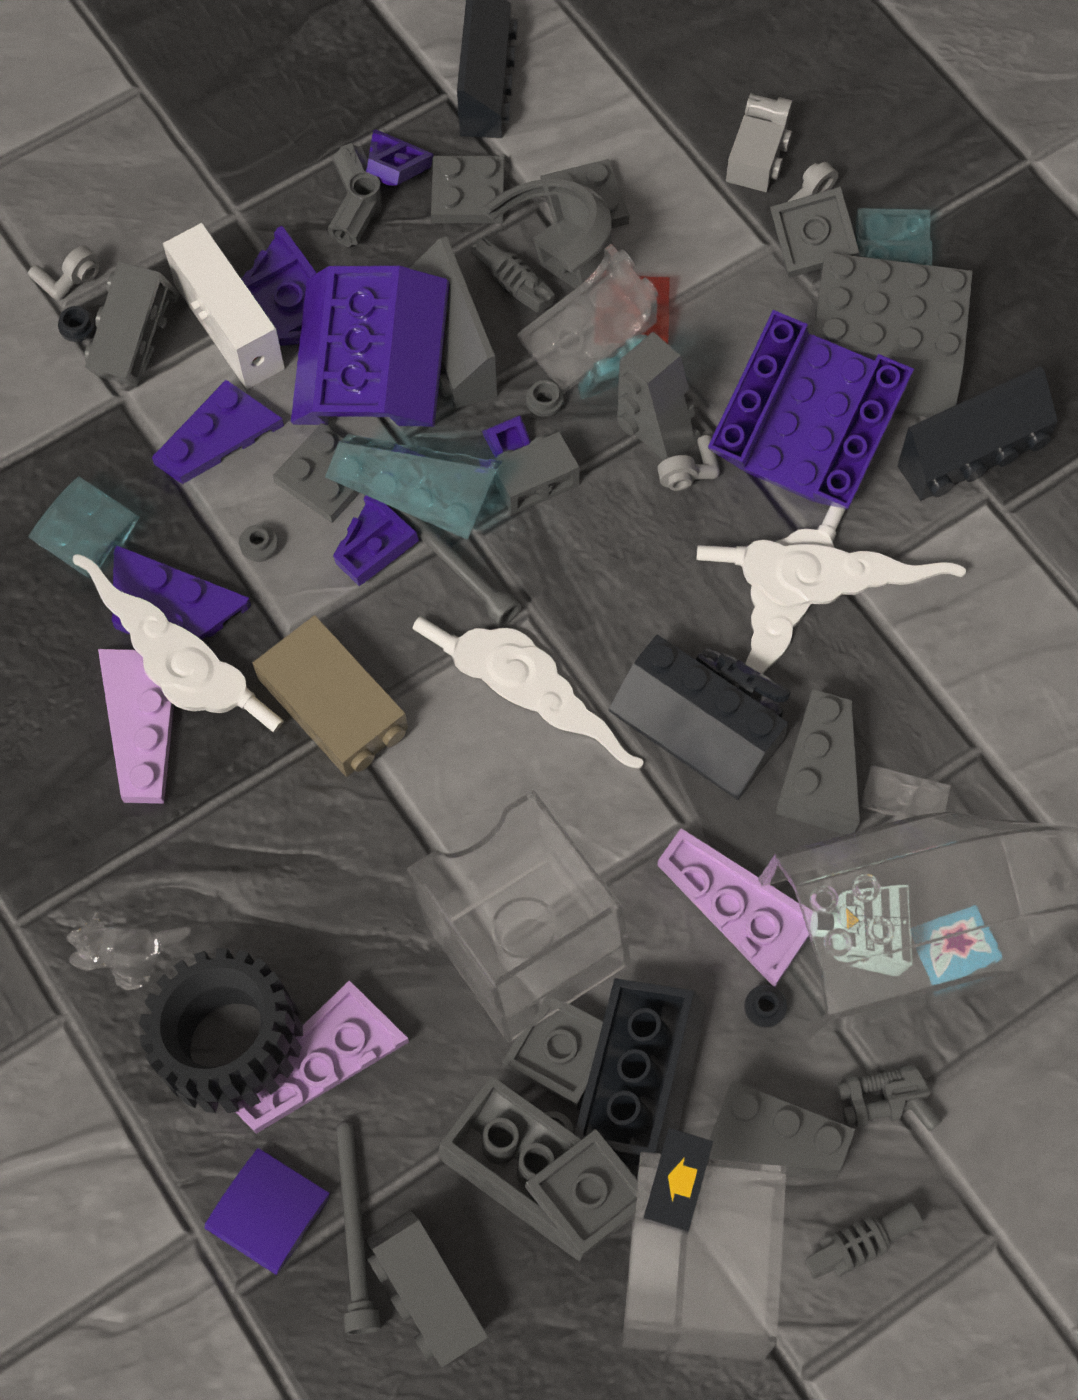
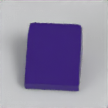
M515 416L482 430L484 438L495 458L507 450L515 451L531 443L521 416Z

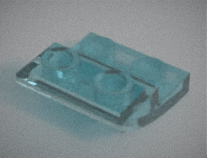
M858 208L856 212V243L859 257L932 266L930 210Z
M639 335L625 341L626 345L619 348L613 358H606L593 363L594 368L587 371L586 376L577 385L580 398L592 397L619 384L620 359L644 340L647 335Z
M78 476L51 504L28 537L84 576L91 578L85 569L74 564L73 556L76 554L82 555L92 560L100 568L112 548L123 545L140 516Z

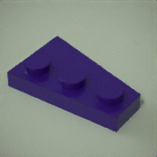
M225 380L152 456L154 465L181 484H184L221 463L222 457L239 447L245 449L254 444V439L269 430L275 432L284 426L283 419Z

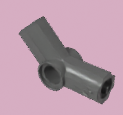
M352 143L341 146L339 151L333 155V162L347 191V195L328 227L329 235L335 238L339 244L347 247L358 244L371 219L378 216L383 208L380 180L377 176L366 172L368 160L361 146H355Z

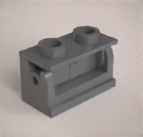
M560 432L550 436H539L529 445L515 451L507 450L499 454L496 459L490 461L493 483L495 482L511 516L579 486L580 467Z

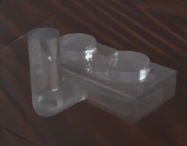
M871 765L861 808L892 815L888 840L893 845H899L904 841L908 832L910 820L941 827L951 785Z

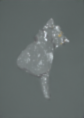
M96 912L92 920L85 923L82 928L67 934V941L77 949L76 952L72 953L69 961L75 967L87 971L108 967L111 969L118 986L125 990L138 989L150 981V971L157 961L160 947L180 942L190 935L191 929L189 927H180L154 933L139 928L109 929L103 926L100 913Z

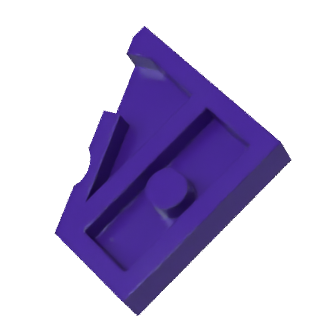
M375 129L372 134L366 172L379 177L380 182L395 186L431 168L434 154Z
M371 490L366 493L363 499L365 506L359 517H353L347 528V536L340 541L333 554L336 565L359 587L419 541L417 533Z

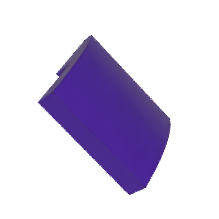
M257 1148L216 1205L205 1223L204 1229L277 1275L301 1244L303 1234L328 1202L330 1193Z

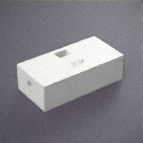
M200 223L164 242V250L176 288L246 390L284 370L285 367L276 328L204 225Z

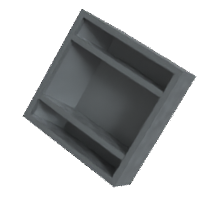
M825 252L819 281L813 335L874 361L878 354L914 368V372L894 413L930 418L957 405L964 366L972 271Z

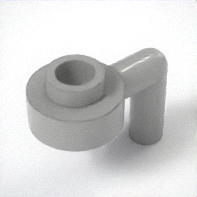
M828 162L811 165L803 175L802 188L788 202L830 190L838 179V172Z
M83 245L72 250L65 258L62 265L63 275L57 282L39 265L32 266L28 271V276L52 298L61 300L74 284L89 282L97 275L100 260L98 255L88 246Z
M704 435L697 440L703 464H695V460L687 455L673 456L662 461L657 467L661 485L671 490L679 491L691 486L695 479L717 478L720 474L716 453L708 449L712 436Z

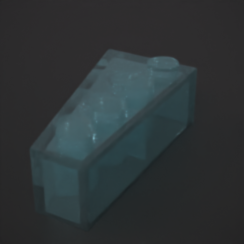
M348 434L339 441L325 477L468 540L475 530L503 461L479 459L460 453L451 454L433 451L431 448L399 445L396 442Z

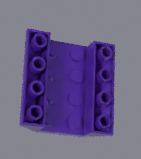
M328 266L307 279L291 423L293 425H320L321 423L328 425L329 416L389 417L398 426L435 427L449 291L448 279L403 266Z
M772 310L708 445V449L742 471L812 502L849 510L914 372V368L878 354L874 361L809 333L808 324Z

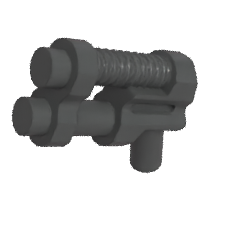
M916 1065L902 1066L900 1070L876 1073L875 1075L871 1074V1076L867 1075L866 1077L848 1076L845 1077V1082L837 1083L839 1099H849L850 1102L849 1107H843L842 1109L846 1125L854 1123L856 1127L868 1126V1120L889 1117L891 1121L899 1120L902 1112L909 1110L913 1111L929 1132L943 1122L926 1101L931 1092L928 1089L927 1081L922 1077ZM883 1089L882 1092L885 1100L864 1103L862 1093Z

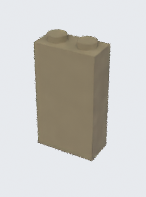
M315 615L252 662L260 682L346 778L354 771L361 772L373 762L374 755L384 747L390 748L400 742L408 729L405 712Z

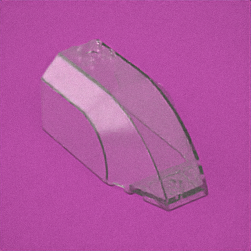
M956 812L930 813L776 853L758 878L760 887L785 880L790 882L794 888L821 970L826 1013L807 1030L809 1039L1005 984L1078 932V829L1070 826Z

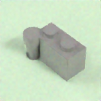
M750 93L745 115L728 159L726 182L767 192L771 179L778 180L783 163V158H779L781 151H788L793 131L787 130L793 100L782 97L775 100Z

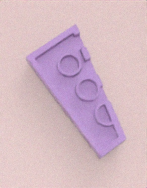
M98 649L121 798L124 803L164 804L174 704L166 698L161 687L147 676L144 670L143 657L136 650Z
M681 828L659 858V868L773 987H776L811 935L810 919L813 912Z
M348 981L303 1025V1036L296 1037L302 1046L299 1058L288 1057L294 1070L288 1078L279 1074L274 1079L280 1088L272 1095L269 1094L266 1088L257 1093L261 1103L251 1108L245 1100L238 1101L239 1111L235 1113L257 1134L409 1043L408 1037L355 985Z

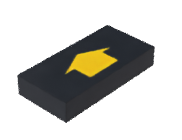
M668 1128L643 1221L681 1233H689L714 1141Z

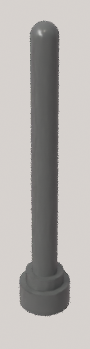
M391 494L387 497V506L417 533V536L486 602L488 616L498 626L503 627L509 624L521 610V604L510 593L497 592L398 495Z
M342 1121L337 1125L336 1131L351 1291V1304L347 1305L348 1313L344 1314L345 1334L361 1335L381 1330L379 1310L374 1309L373 1301H369L354 1128L349 1121Z

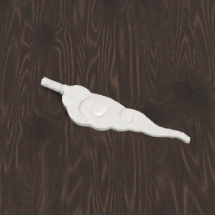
M830 506L822 524L818 526L817 530L799 529L787 538L777 540L776 543L783 546L813 544L834 548L833 540L836 536V528L845 509ZM752 585L751 600L755 608L751 616V626L754 633L751 639L752 650L746 664L764 674L786 652L792 639L793 628L803 618L811 604L807 603L793 607L783 606L770 600L762 590Z
M758 540L748 546L736 547L698 545L696 560L728 562L740 565L748 583L762 590L766 597L773 602L790 607L801 606L807 603L829 604L838 599L842 594L856 595L868 587H881L886 584H912L941 574L963 577L966 573L964 567L954 563L940 562L926 565H907L876 552L857 551L848 553L836 548L813 544L783 546L768 540Z
M79 554L73 556L74 564L82 567L90 574L104 604L120 618L121 624L130 633L134 649L143 657L144 670L147 676L161 687L164 695L172 704L188 711L206 710L213 713L228 712L239 706L242 709H246L273 733L282 726L284 720L255 697V694L247 688L245 677L238 669L227 663L220 662L213 651L202 640L186 629L169 622L164 613L152 603L116 589L92 560Z
M422 616L418 617L415 621L413 630L442 647L443 651L453 657L455 666L461 672L474 678H481L503 698L526 709L537 711L545 721L559 729L587 735L596 739L624 765L636 769L642 768L643 760L628 754L623 749L606 723L597 715L588 711L584 703L574 696L569 682L557 674L556 664L552 657L545 651L537 648L527 635L510 628L494 630L475 628L469 630L461 637L450 635Z

